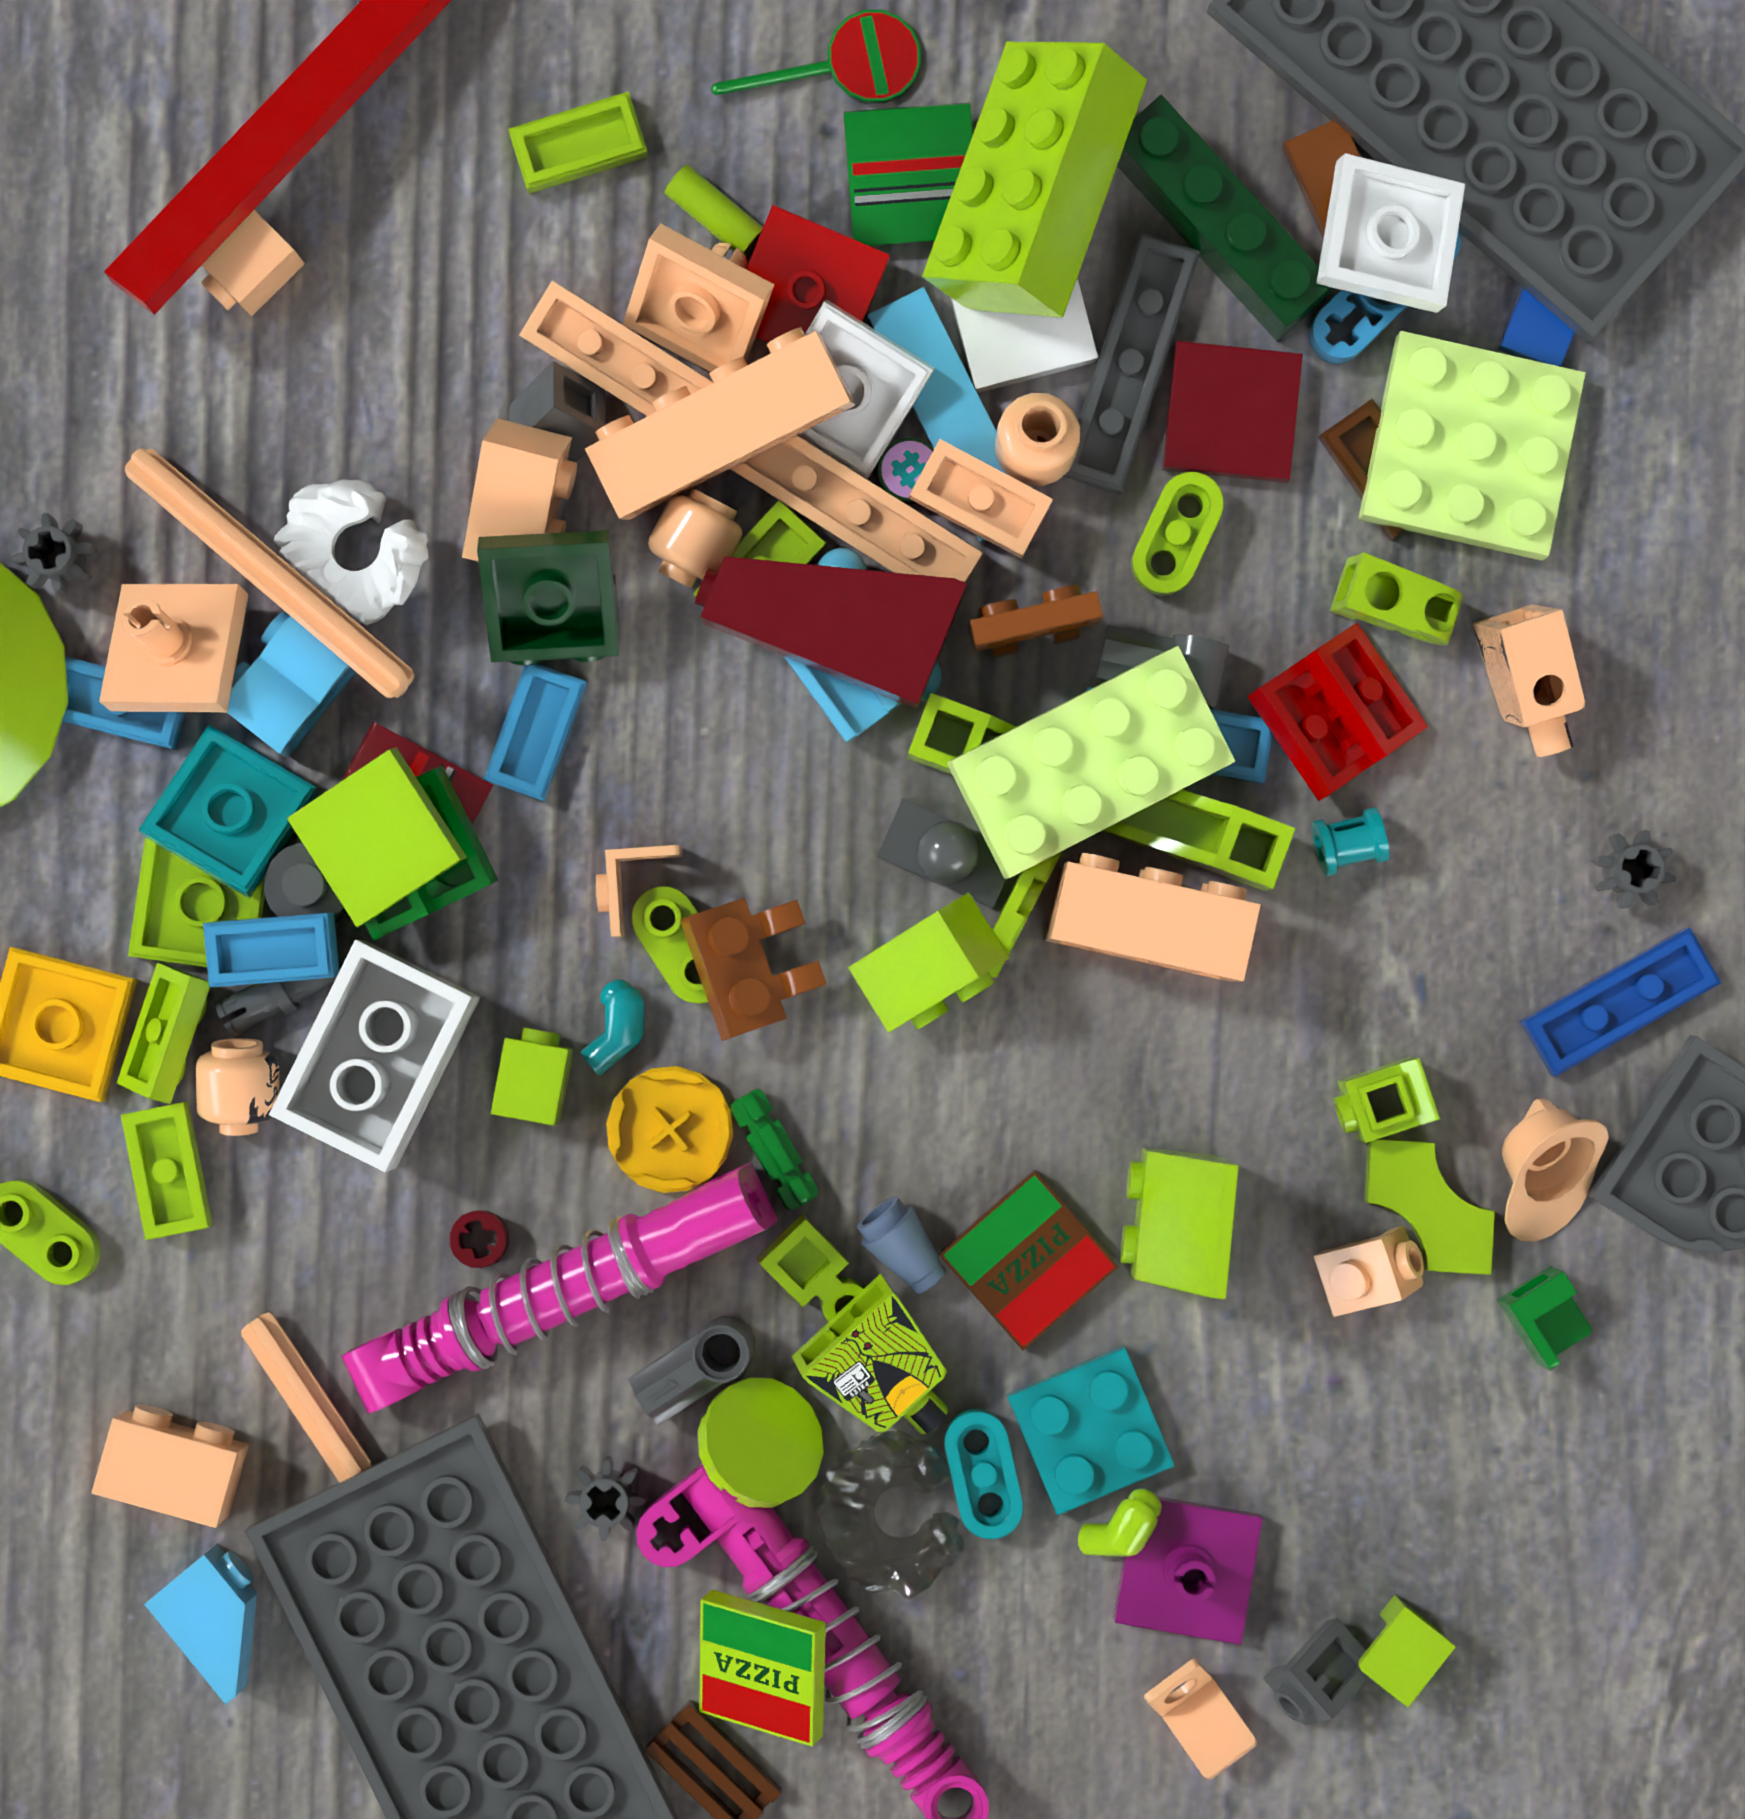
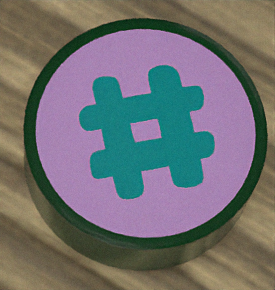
M903 438L889 445L883 452L878 466L879 481L883 490L905 504H917L909 499V495L934 448L927 442L917 438Z

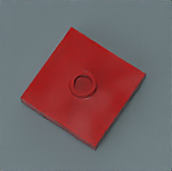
M772 205L746 269L774 284L755 338L769 343L775 338L800 327L805 334L826 300H829L864 322L891 255Z

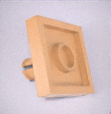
M660 223L649 238L622 325L711 373L718 367L740 357H744L747 362L774 284L746 270L748 261L739 248H736L728 260L724 257L730 250L731 244L718 243L714 245L712 250H709Z
M122 584L99 702L108 710L117 712L227 713L249 594L239 584Z

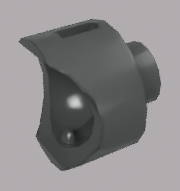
M297 843L284 848L271 860L264 876V895L270 909L277 916L334 912L336 924L347 914L303 843Z

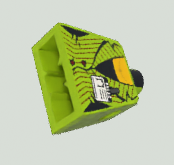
M881 1273L791 1356L801 1376L810 1385L879 1433L887 1431L904 1416L920 1434H927L934 1430L948 1413L947 1405L931 1390L944 1378L947 1371Z

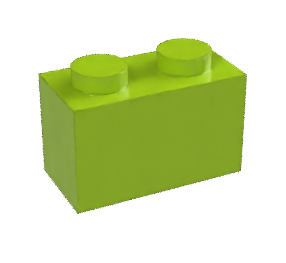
M968 892L852 964L848 969L889 1033L909 1020L918 1030L949 1011L944 999L953 993H956L963 1003L995 983L989 971L1010 957Z

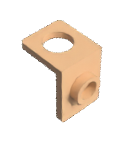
M680 845L605 850L607 874H596V898L598 912H609L611 937H625L620 861L683 857V849Z
M1196 1658L1188 1661L1144 1695L1147 1703L1164 1719L1200 1773L1208 1780L1216 1777L1257 1745V1739L1211 1674ZM1186 1682V1683H1185L1184 1685H1182L1179 1689H1177L1176 1691L1172 1692L1176 1687H1178V1686L1181 1685L1182 1683Z

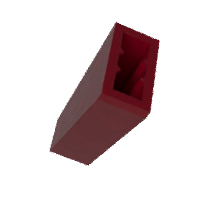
M724 556L719 571L711 568L707 569L697 592L695 604L704 607L700 617L703 624L918 709L964 595L967 583L955 578Z

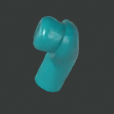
M623 979L610 981L603 987L600 993V1002L605 1005V1031L580 1051L584 1060L599 1076L638 1045L644 1034L645 1002L639 990L632 988L630 983Z

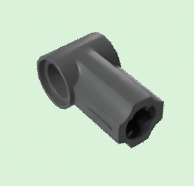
M1107 625L1095 680L1106 682L1173 647L1179 646L1209 709H1217L1229 645L1191 635L1176 634L1173 635V638Z
M722 1316L714 1319L704 1329L629 1377L628 1381L633 1389L634 1396L646 1415L650 1416L657 1425H660L718 1386L736 1379L743 1373L754 1355L755 1337L751 1328L738 1318ZM716 1334H726L733 1337L740 1348V1359L732 1364L717 1362L708 1350L709 1338Z

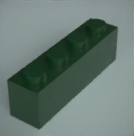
M1162 94L1134 118L1117 167L1192 249L1200 251L1199 257L1278 342L1315 309L1332 287L1316 284L1319 266Z

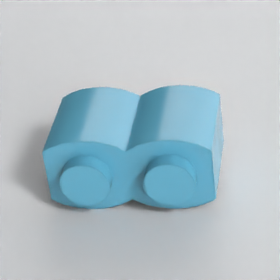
M284 611L269 624L263 633L261 642L266 647L251 666L244 661L235 668L227 713L279 754L288 758L303 742L325 710L340 695L357 672Z

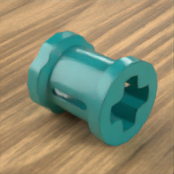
M1376 807L1365 809L1362 816L1326 824L1323 819H1319L1311 823L1316 857L1321 871L1326 877L1335 875L1337 868L1370 859H1374L1375 862L1379 863L1389 860L1388 839L1383 820Z

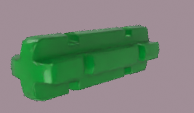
M760 1089L752 1090L735 1100L730 1105V1111L739 1127L747 1126L751 1134L745 1137L769 1180L777 1179L780 1187L776 1188L775 1191L784 1207L788 1210L797 1209L813 1200L818 1195V1188L808 1171L803 1174L800 1171L798 1165L802 1164L803 1161L780 1120L777 1118L772 1121L768 1114L773 1108L764 1092Z

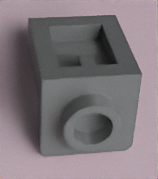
M1338 1618L1327 1620L1287 1664L1272 1668L1264 1676V1680L1275 1692L1274 1700L1278 1707L1291 1719L1304 1725L1332 1720L1369 1679L1358 1667V1661L1366 1650Z

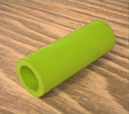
M689 164L683 166L671 179L664 194L722 243L731 244L730 250L734 252L736 248H739L747 257L754 250L763 226Z

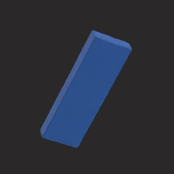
M1683 928L1520 1020V1023L1549 1074L1556 1077L1721 984V981L1691 928Z

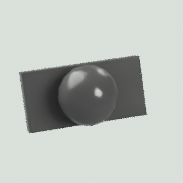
M902 799L877 858L958 894L965 895L969 892L974 901L993 909L1006 879H1004L982 833L906 799Z

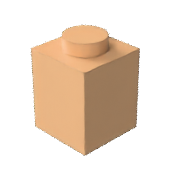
M253 210L201 265L208 275L200 283L227 310L237 302L252 317L305 263L296 251Z

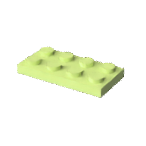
M1176 646L946 763L1004 879L1021 873L1236 761L1179 646Z

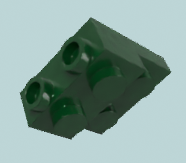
M609 530L479 537L477 553L491 662L531 665L548 659L573 658L581 662H593L607 656H619L621 629L616 577L613 575Z

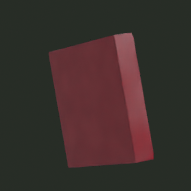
M1176 341L1162 470L1198 472L1206 475L1288 483L1291 476L1303 354Z

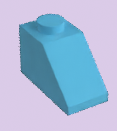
M216 1544L144 1605L226 1705L240 1693L249 1681L257 1592L250 1585L254 1578L245 1562L233 1551H228L225 1554L219 1545Z

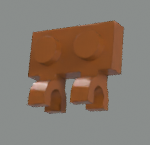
M1069 585L1042 593L1044 603L1019 609L1017 599L1004 600L979 608L981 618L970 620L968 626L973 650L977 652L990 649L994 659L1017 653V643L1051 634L1054 644L1079 639V629L1081 627L1099 624L1103 617L1098 592L1081 594L1080 585Z
M742 898L680 920L722 1041L787 1019L781 1000L827 984L819 960L772 976L760 940L806 924L798 900L751 915L746 899Z

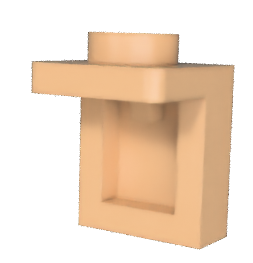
M1404 1226L1391 1228L1377 1237L1326 1249L1314 1256L1333 1317L1401 1301L1423 1286V1258L1417 1244L1409 1240Z

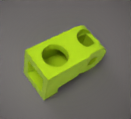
M1363 552L1347 558L1329 612L1351 620L1359 619L1390 631L1397 630L1404 635L1427 643L1447 646L1464 595L1445 584Z

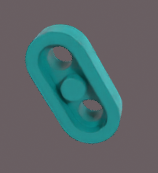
M983 1409L965 1410L951 1420L944 1437L945 1451L960 1517L965 1527L974 1535L984 1539H998L1008 1535L1017 1527L1023 1513V1501L1009 1438L1004 1424L993 1413ZM978 1429L987 1434L988 1443L983 1450L975 1452L966 1448L964 1438L971 1430ZM988 1492L996 1493L1002 1498L1001 1508L992 1514L984 1513L978 1507L980 1497Z

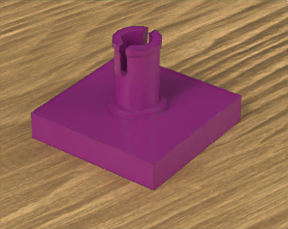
M1157 1496L1161 1502L1162 1509L1157 1517L1156 1528L1141 1552L1137 1555L1123 1557L1113 1615L1114 1622L1241 1645L1262 1516L1252 1512Z

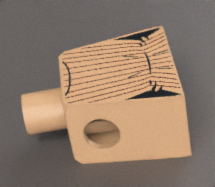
M1530 604L1471 623L1504 721L1521 727H1528L1536 757L1549 756L1572 748L1574 745L1565 715L1585 708V699L1563 610ZM1539 680L1540 687L1537 694L1534 696L1533 689L1536 682Z

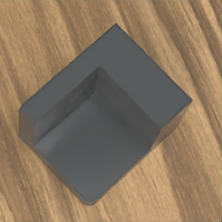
M553 361L512 401L509 407V421L572 437L568 460L577 462L586 454L585 448L599 441L595 432L606 425L605 389Z

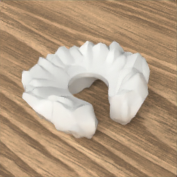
M343 479L331 484L308 485L295 493L293 498H291L288 504L290 511L286 515L287 525L281 528L274 537V542L281 547L278 556L358 624L368 625L381 620L394 605H403L411 591L416 587L422 564L428 560L427 534L423 531H418L413 520H402L385 529L380 543L379 554L369 567L359 571L346 570L338 564L335 558L334 549L337 538L346 528L362 523L371 517L377 523H380L386 496L378 492L371 484L361 480Z

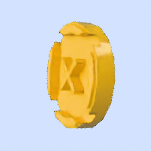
M681 1066L651 1068L631 1079L614 1098L606 1122L608 1147L620 1169L639 1186L661 1193L688 1191L709 1180L727 1159L734 1137L732 1112L721 1089L702 1073Z

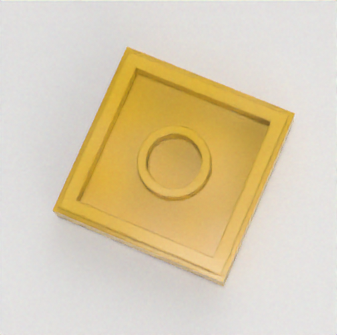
M10 947L0 982V1076L97 1102H105L138 979L18 947Z

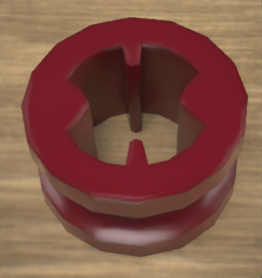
M471 1211L462 1215L453 1224L449 1234V1245L453 1255L460 1263L471 1268H484L497 1263L505 1255L509 1246V1231L505 1222L498 1215L489 1211ZM474 1221H481L484 1230H494L496 1233V1245H487L491 1253L486 1257H478V1252L475 1248L464 1247L463 1233H472L468 1225Z

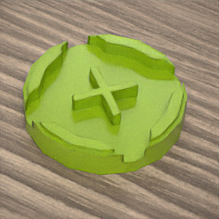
M750 1377L728 1386L711 1401L712 1403L709 1405L707 1413L702 1416L698 1428L699 1457L709 1479L721 1491L726 1489L730 1495L738 1498L735 1501L747 1507L773 1508L802 1494L817 1477L824 1455L822 1428L812 1406L794 1388L773 1378Z

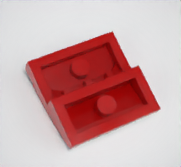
M1355 623L1247 696L1318 802L1428 728L1358 623Z

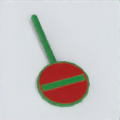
M862 10L846 17L834 30L828 45V60L717 82L712 85L711 91L714 95H723L831 73L835 84L849 97L864 103H886L902 96L914 83L921 66L920 44L913 29L900 16L885 10Z

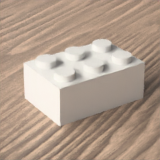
M355 940L269 1115L383 1172L396 1169L481 997L369 941Z

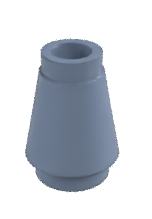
M897 1196L880 1203L857 1225V1229L864 1236L861 1244L905 1284L909 1285L916 1294L925 1292L945 1275L946 1270L940 1263V1259L913 1206H904Z

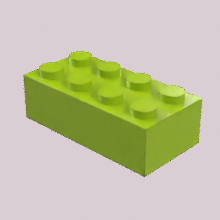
M1007 41L922 277L962 306L972 310L1063 318L1148 80L1105 43Z

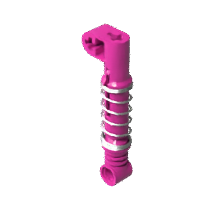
M750 1162L700 1185L668 1205L658 1207L642 1217L631 1213L623 1217L617 1216L616 1219H611L608 1225V1233L606 1234L596 1229L588 1230L583 1237L582 1245L573 1248L567 1244H557L552 1251L550 1260L542 1262L536 1258H527L522 1264L521 1271L513 1276L505 1272H496L491 1279L490 1286L481 1290L475 1286H466L464 1290H458L457 1293H452V1295L444 1298L439 1310L433 1312L431 1316H424L418 1322H411L405 1325L403 1329L397 1328L342 1354L341 1357L367 1413L370 1414L426 1387V1384L435 1383L441 1377L452 1375L454 1371L467 1369L472 1372H478L482 1369H488L489 1366H494L498 1357V1342L509 1353L517 1355L519 1343L535 1336L547 1341L549 1337L548 1330L565 1323L567 1320L571 1325L578 1327L579 1315L597 1306L602 1311L609 1313V1301L630 1292L633 1297L639 1299L641 1295L653 1293L654 1289L663 1285L667 1274L681 1270L695 1261H700L767 1230L778 1221V1218L754 1166ZM591 1235L598 1236L597 1238L588 1241ZM560 1250H568L567 1252L557 1256V1253ZM529 1264H536V1265H534V1266H532V1267L526 1269ZM499 1278H506V1279H504V1280H502V1281L496 1283V1281H497ZM469 1292L480 1294V1302Z
M703 1464L699 1465L649 1504L642 1512L636 1530L637 1544L645 1558L652 1564L661 1567H677L689 1561L716 1540L742 1574V1589L748 1594L747 1598L752 1599L751 1601L763 1602L764 1605L826 1622L824 1684L827 1690L825 1701L840 1704L848 1715L847 1730L852 1732L861 1731L857 1738V1743L861 1744V1748L864 1749L869 1757L880 1758L886 1765L894 1762L890 1772L895 1778L904 1776L900 1781V1785L905 1791L914 1789L910 1794V1798L926 1819H987L989 1802L978 1777L973 1774L960 1756L951 1758L955 1753V1749L951 1743L941 1745L946 1738L941 1730L931 1732L935 1728L936 1723L931 1718L932 1705L927 1700V1696L922 1695L923 1691L914 1690L910 1693H895L893 1689L896 1688L902 1679L897 1673L902 1663L897 1662L893 1666L889 1663L876 1645L881 1635L876 1634L870 1637L855 1618L860 1607L855 1606L849 1610L834 1590L839 1579L827 1581L813 1562L817 1557L818 1551H813L814 1546H810L806 1538L794 1537L773 1508L747 1507L735 1501L738 1498L730 1495L726 1489L721 1491L709 1479ZM679 1493H682L709 1531L702 1537H699L688 1522L680 1531V1538L683 1542L681 1545L674 1547L669 1541L658 1545L653 1540L658 1532L656 1520L663 1516L666 1521L672 1523L680 1518L681 1512L672 1499ZM862 1714L865 1715L866 1718L863 1724L851 1725L854 1718ZM956 1787L967 1790L971 1794L972 1801L965 1814L949 1818L943 1816L937 1810L939 1797L944 1791Z

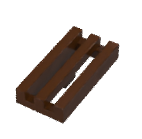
M691 1700L680 1709L645 1747L644 1751L714 1819H758L763 1813L764 1808L781 1795L782 1788L706 1714L699 1712V1708ZM687 1722L703 1735L760 1791L754 1799L681 1729ZM670 1740L742 1809L738 1816L665 1746Z

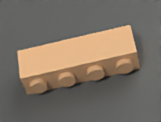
M801 327L791 330L767 344L771 354L749 365L744 357H740L713 370L709 374L713 383L695 393L690 394L687 386L678 388L656 399L652 403L656 412L644 419L633 423L630 415H627L598 429L595 433L599 441L585 448V451L619 519L630 520L668 501L671 497L680 495L854 407L855 403L822 336L816 331L805 336Z

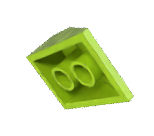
M1142 1148L1141 1162L1130 1161L1127 1178V1199L1137 1200L1135 1226L1124 1225L1120 1261L1121 1263L1131 1264L1130 1275L1135 1280L1210 1298L1226 1299L1239 1165L1218 1155Z

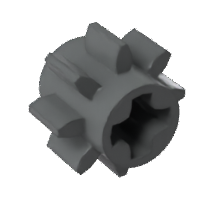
M43 513L41 518L42 527L36 528L32 532L19 528V535L25 539L23 553H17L12 556V561L33 569L26 582L29 586L38 590L50 578L55 592L67 595L69 589L68 581L77 577L90 581L92 576L84 569L86 556H91L97 553L98 550L97 547L90 543L77 540L83 529L82 524L71 519L66 522L62 530H59L56 519L48 513ZM54 542L66 547V553L56 556V567L44 562V555L54 552Z
M1639 831L1634 837L1632 846L1628 845L1625 837L1620 833L1609 836V843L1614 851L1608 856L1592 858V862L1595 865L1603 867L1604 880L1597 884L1595 887L1596 891L1612 889L1619 893L1617 899L1618 908H1629L1634 901L1636 893L1639 894L1641 900L1646 905H1656L1659 903L1654 889L1659 884L1671 883L1676 880V877L1671 873L1665 872L1664 859L1670 856L1673 852L1672 849L1656 850L1648 846L1651 839L1650 831ZM1636 858V866L1645 869V876L1643 879L1631 881V874L1622 870V863L1624 860Z
M611 1456L605 1458L601 1471L595 1475L589 1468L581 1466L576 1474L578 1479L585 1485L584 1490H573L568 1492L565 1497V1502L580 1505L582 1514L579 1516L574 1527L578 1530L585 1527L588 1523L600 1527L599 1535L601 1541L607 1540L611 1526L620 1523L624 1529L632 1531L635 1528L636 1522L627 1510L629 1506L639 1507L647 1501L646 1494L633 1492L631 1483L638 1470L634 1467L629 1469L624 1475L613 1470L614 1463ZM595 1486L603 1492L609 1490L612 1486L619 1491L620 1495L615 1503L617 1511L610 1505L603 1507L601 1510L594 1506L593 1501L598 1494Z

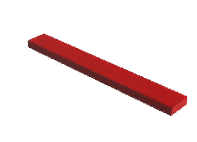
M361 0L105 269L104 273L109 280L155 315L452 0Z

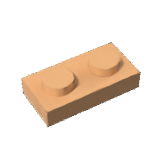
M939 439L909 495L910 500L1021 559L1053 501L1052 498L941 439Z

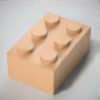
M1082 853L1081 856H1078L1076 863L1067 862L1061 866L1044 941L1228 982L1244 981L1261 904L1245 901L1247 889L1209 881L1208 884L1202 883L1201 891L1181 887L1184 875L1145 867V870L1140 869L1139 877L1118 873L1120 861L1088 853Z

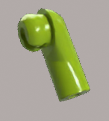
M1136 1489L1130 1493L1128 1499H1124L1120 1503L1109 1523L1084 1524L1078 1535V1546L1082 1553L1087 1556L1129 1557L1137 1555L1143 1550L1157 1526V1517L1162 1509L1159 1498L1150 1490Z

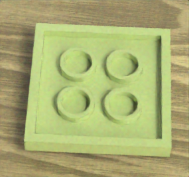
M1400 331L1395 337L1381 406L1380 423L1376 430L1367 474L1368 479L1358 520L1400 527L1407 531L1543 561L1550 554L1586 372Z

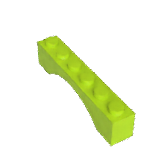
M930 693L908 751L907 759L952 775L946 762L1002 735L1016 726L990 714ZM1181 789L1102 831L1256 889L1268 891L1275 886L1296 828L1235 805Z

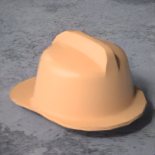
M1543 1098L1533 1101L1525 1118L1511 1130L1504 1140L1502 1147L1504 1164L1513 1182L1506 1204L1504 1219L1508 1232L1512 1236L1524 1242L1542 1240L1558 1232L1577 1214L1588 1195L1599 1159L1609 1139L1607 1127L1595 1119L1578 1120L1568 1111L1557 1108L1549 1100Z

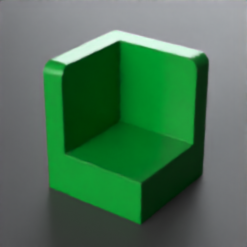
M1549 1266L1497 1299L1537 1364L1549 1371L1561 1364L1556 1357L1558 1354L1590 1335L1592 1331L1588 1321L1572 1298V1296L1577 1294L1575 1288L1564 1271Z

